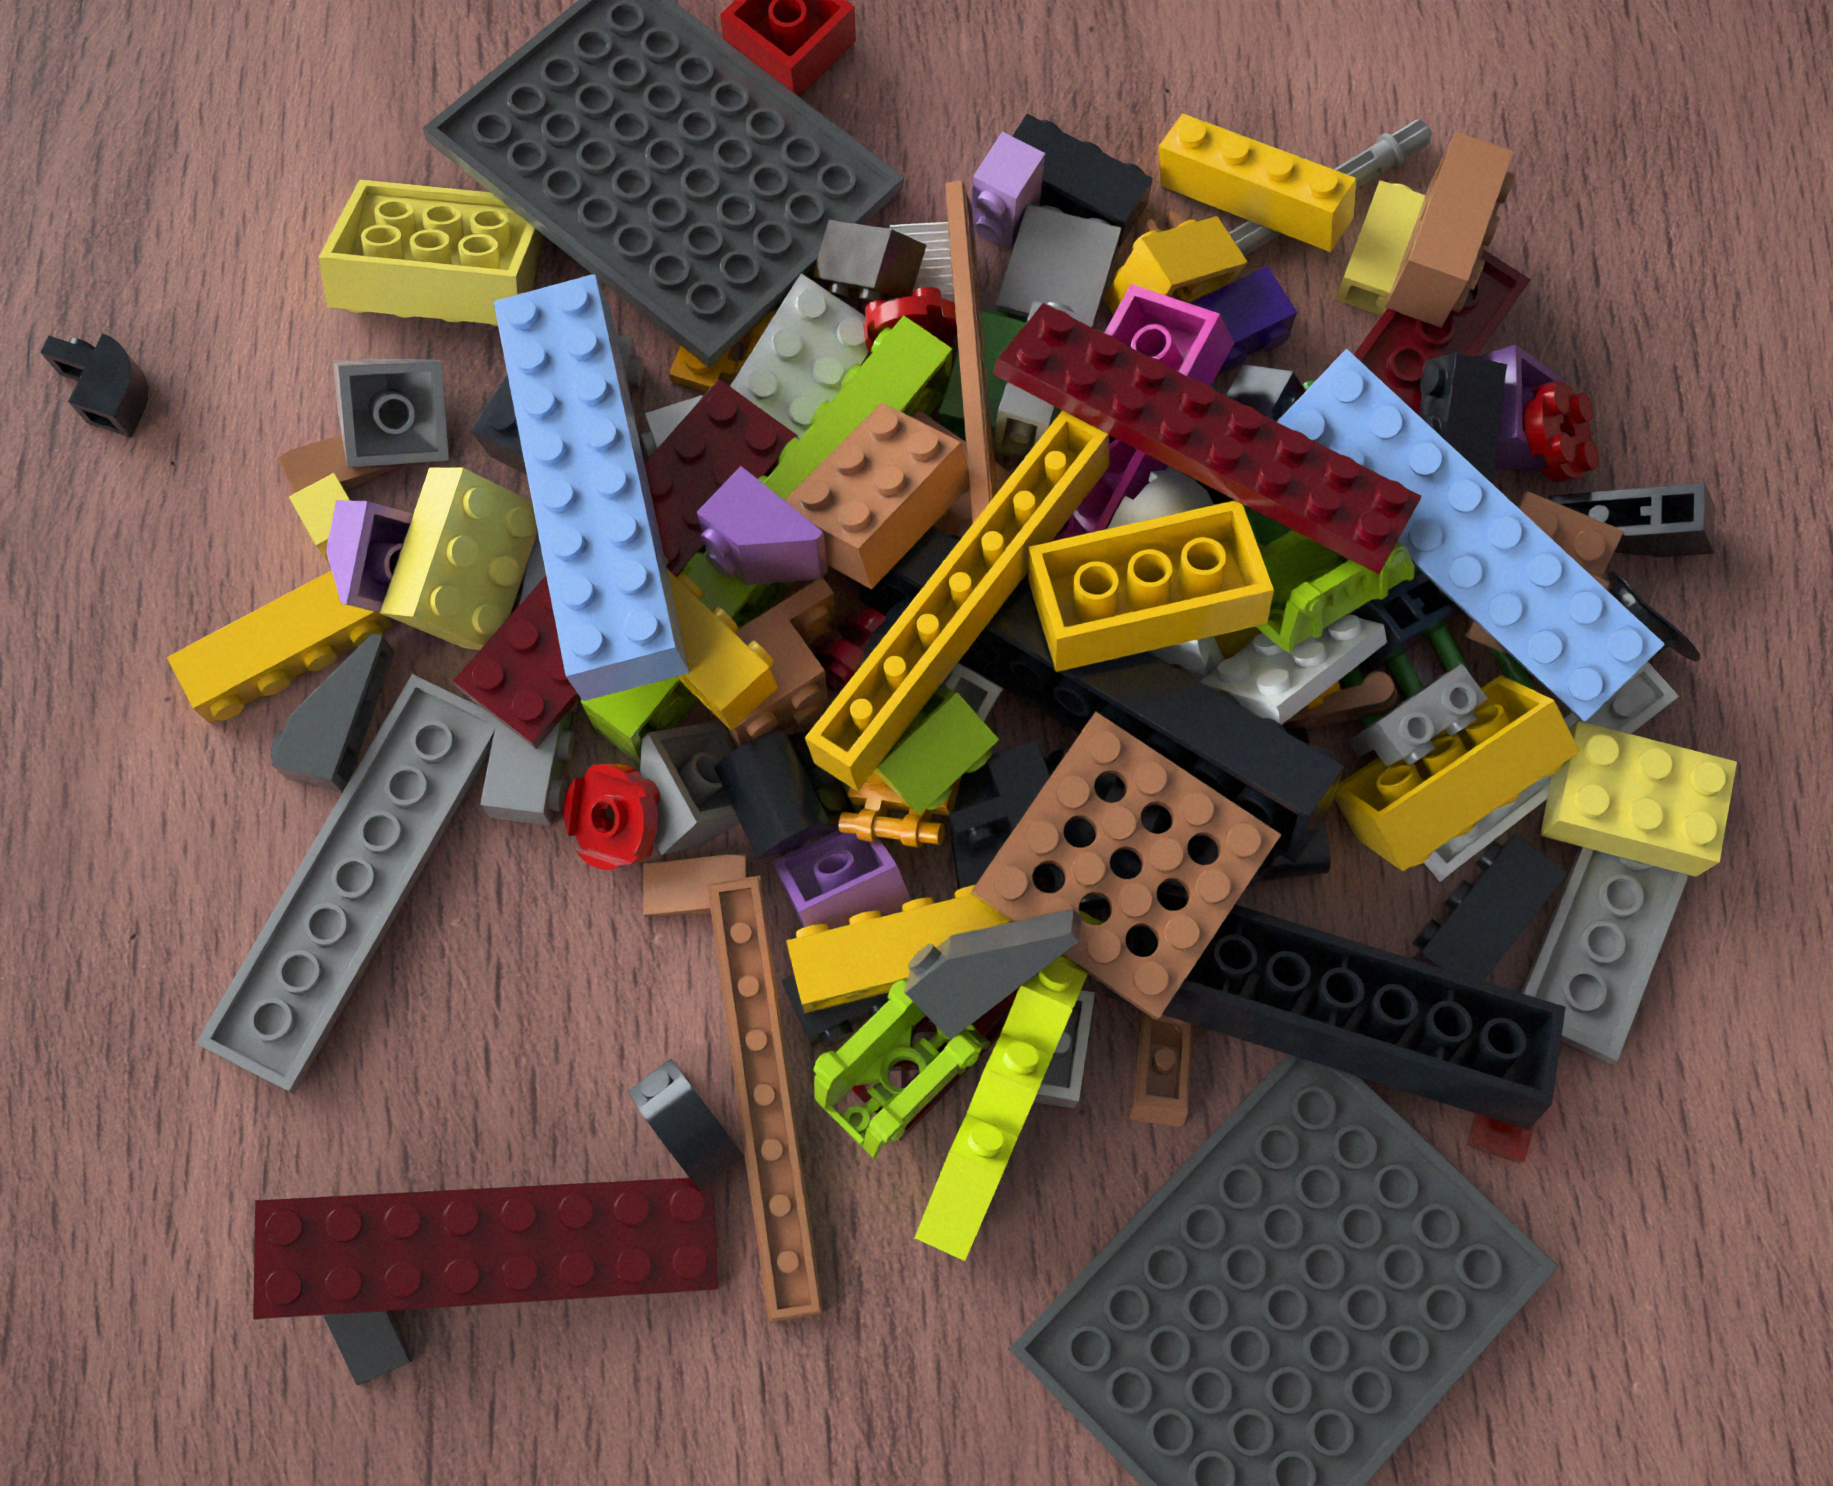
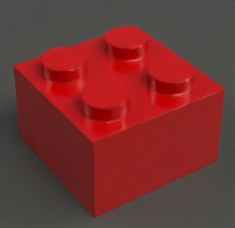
M735 0L720 14L723 39L799 97L856 41L855 6L847 0Z

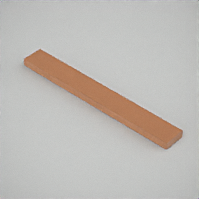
M962 180L945 183L972 520L974 523L998 492L973 209L965 183Z
M761 876L708 883L709 903L768 1323L824 1314Z

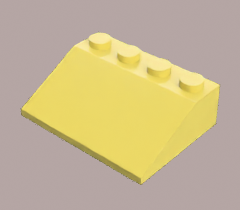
M359 180L319 255L327 308L346 309L353 313L376 312L395 314L402 318L416 316L443 319L447 322L486 323L498 327L494 301L533 291L543 234L491 192Z

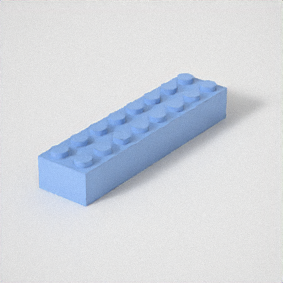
M596 275L585 276L494 301L567 679L581 699L587 701L690 673L611 308Z
M1347 349L1277 421L1292 430L1303 433L1309 439L1341 455L1352 458L1356 463L1390 480L1401 483L1405 488L1421 495L1422 497L1398 539L1399 542L1407 547L1413 564L1579 720L1586 722L1665 645Z

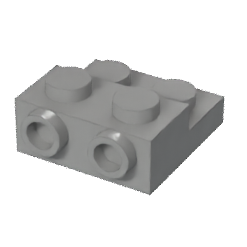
M1460 664L1398 704L1393 710L1387 712L1348 739L1347 742L1358 758L1375 750L1386 767L1402 758L1409 766L1436 748L1430 739L1442 730L1446 729L1448 734L1452 736L1476 720L1478 717L1472 710L1488 698L1465 666Z

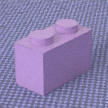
M1003 131L973 176L971 206L976 233L990 243L999 242L1012 249L1016 242L1027 204L1037 207L1040 205L1045 153Z

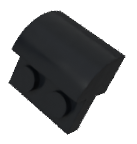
M783 728L767 733L735 749L714 767L757 859L797 849L810 838L839 831L838 825L841 813H856L841 781L814 763L805 740L810 730L787 735Z

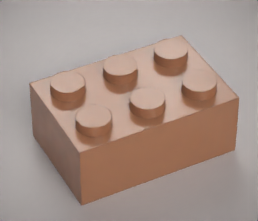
M1455 131L1429 184L1385 308L1441 328L1451 310L1458 313L1461 312L1470 289L1473 290L1482 272L1485 260L1480 258L1485 246L1490 245L1499 224L1500 217L1496 216L1499 205L1505 202L1515 178V174L1507 171L1514 151Z
M881 402L784 501L823 531L828 566L873 589L970 487L969 471L961 441Z

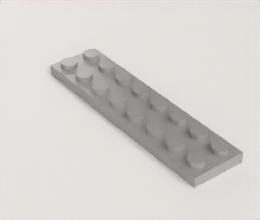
M414 674L411 675L195 1044L293 1094L297 1092L491 751L497 722L494 716L466 699Z

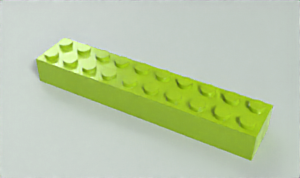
M905 316L898 321L893 329L886 327L876 338L872 346V354L862 366L857 363L847 372L841 383L842 390L831 403L826 400L819 405L810 420L811 427L800 440L797 438L790 440L779 456V465L769 477L763 475L758 480L785 500L881 402L910 417L917 410H920L931 418L942 405L952 371V348ZM707 551L704 554L702 552L696 553L683 570V573L702 591L704 596L700 601L711 611L717 606L722 608L732 618L738 628H741L776 606L796 582L746 585L734 574L726 578L716 571L705 557L708 554ZM677 677L587 701L581 700L580 702L595 732L640 765L642 738L649 732L676 728L699 699Z

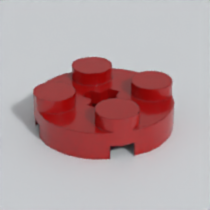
M919 288L909 297L891 301L877 300L869 303L865 308L866 319L863 324L865 343L871 353L872 346L878 335L886 327L893 329L903 316L949 347H954L953 337L957 335L955 303L943 299L938 288Z
M1553 381L1534 387L1531 392L1536 393V397L1525 403L1524 427L1532 455L1542 454L1549 466L1540 469L1543 474L1552 482L1563 483L1581 478L1587 471L1597 469L1599 453L1597 447L1592 442L1589 421L1593 418V407L1588 395L1584 392L1575 394L1572 388L1562 381Z
M606 763L587 768L589 771L586 772L583 778H575L569 786L564 803V825L568 836L575 835L578 844L583 849L576 852L588 865L601 870L625 868L634 863L647 860L652 854L658 828L657 805L660 800L658 787L653 781L643 779L638 771L625 764ZM607 808H613L615 812L613 828L612 820L606 817Z

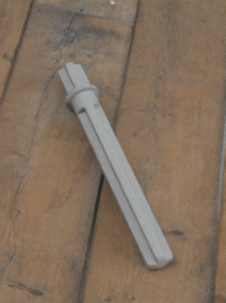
M1414 120L1391 135L1383 133L1377 138L1375 145L1333 170L1355 177L1357 189L1390 168L1393 170L1401 168L1406 158L1430 144L1431 129L1426 126L1423 120ZM1247 221L1229 232L1244 257L1282 234L1251 221Z

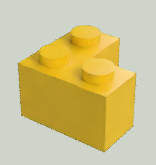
M1218 216L1197 222L1194 219H1190L1181 223L1176 228L1163 232L1152 230L1140 236L1134 242V250L1125 264L1115 272L1113 276L1114 281L1104 295L1103 300L1114 316L1130 284L1186 303H1191L1234 282L1248 262Z

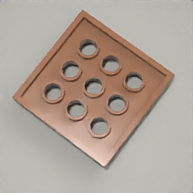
M1095 711L972 889L971 894L1011 922L1072 909L1080 915L1079 904L1086 896L1099 895L1106 899L1111 909L1110 918L1101 925H1091L1081 917L1079 942L1061 956L1157 1021L1281 834ZM1107 774L1119 777L1126 788L1125 796L1120 801L1114 803L1101 800L1094 788V784L1099 777ZM1151 805L1164 807L1171 815V828L1161 834L1149 832L1142 825L1141 812ZM1074 819L1088 821L1095 830L1094 842L1084 848L1070 845L1064 837L1065 825ZM1196 836H1206L1212 839L1218 849L1216 861L1209 865L1195 863L1187 851L1189 840ZM1119 850L1134 852L1141 861L1140 874L1132 879H1122L1116 876L1110 867V858L1115 852ZM1043 864H1053L1059 867L1064 874L1065 882L1063 887L1055 893L1041 892L1033 883L1032 874L1034 870ZM1166 881L1180 883L1187 891L1188 900L1186 906L1177 911H1170L1162 907L1157 899L1158 886ZM1144 926L1155 934L1157 948L1152 955L1139 957L1129 951L1126 945V935L1130 929Z

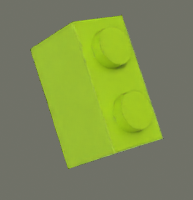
M940 685L874 772L910 808L921 814L925 809L933 810L945 802L953 791L951 785L965 772L972 773L983 766L992 754L990 748L999 739L958 692Z

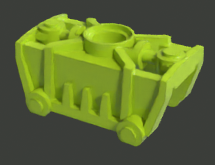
M1294 530L1266 546L1258 542V548L1274 589L1271 603H1286L1285 611L1282 609L1270 610L1267 624L1256 627L1288 653L1293 652L1294 646L1310 636L1315 639L1322 636V629L1372 599L1379 598L1382 600L1387 597L1388 590L1403 580H1412L1414 578L1415 566L1407 547L1397 541L1380 574H1377L1352 560L1342 564L1346 557Z
M908 978L896 981L889 990V1001L836 1053L829 1051L822 1054L816 1060L813 1070L817 1074L814 1077L815 1100L874 1160L880 1156V1151L887 1144L897 1141L904 1134L906 1125L957 1074L961 1076L966 1071V1067L972 1066L977 1061L979 1053L983 1048L986 1050L990 1046V1041L971 1024L951 1040L936 1026L937 1033L929 1041L921 1037L913 1045L915 1025L926 1015L904 993ZM947 1042L948 1044L944 1050L939 1053L937 1050ZM903 1060L916 1063L919 1067V1075L906 1088H899L891 1084L889 1074L896 1063ZM874 1084L867 1091L872 1098L863 1107L859 1105L851 1106L840 1114L833 1108L854 1086ZM881 1107L882 1110L872 1119L871 1115Z

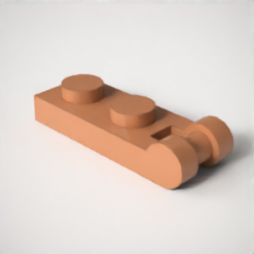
M1373 672L1364 679L1360 686L1342 689L1339 684L1340 690L1324 697L1322 705L1309 711L1305 707L1284 722L1282 726L1285 729L1299 727L1310 729L1385 714L1397 706L1399 695L1392 678L1388 674Z

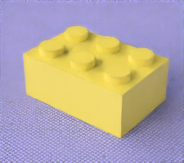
M429 468L380 613L462 648L480 650L510 617L538 532L532 501L465 468Z
M1577 721L1569 729L1580 752L1567 760L1563 767L1552 775L1540 836L1695 877L1720 863L1737 761L1582 721Z

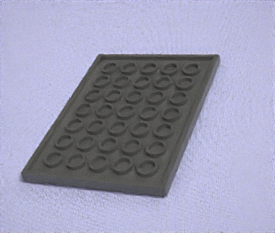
M578 0L423 127L425 140L590 273L595 274L600 281L709 368L785 299L801 273L806 277L813 273L829 220L864 225L903 189L904 176L673 0Z
M1287 1054L1019 1336L1008 1350L1141 1486H1365L1559 1266L1358 1076Z

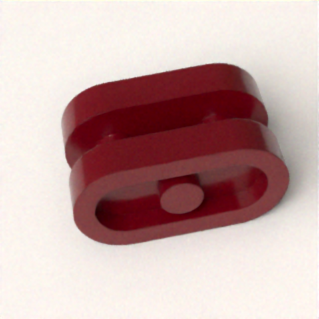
M872 608L851 611L838 626V631L843 638L825 641L814 653V656L825 670L827 688L832 691H836L839 687L843 689L858 671L873 631L886 619L884 615Z

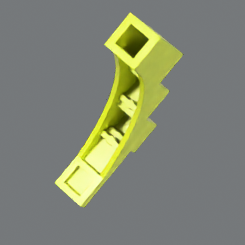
M1079 911L1082 919L1091 925H1101L1104 923L1085 912ZM1059 956L1019 987L1002 1032L983 1071L967 1114L951 1146L915 1235V1239L963 1261H966L1088 975L1064 957Z

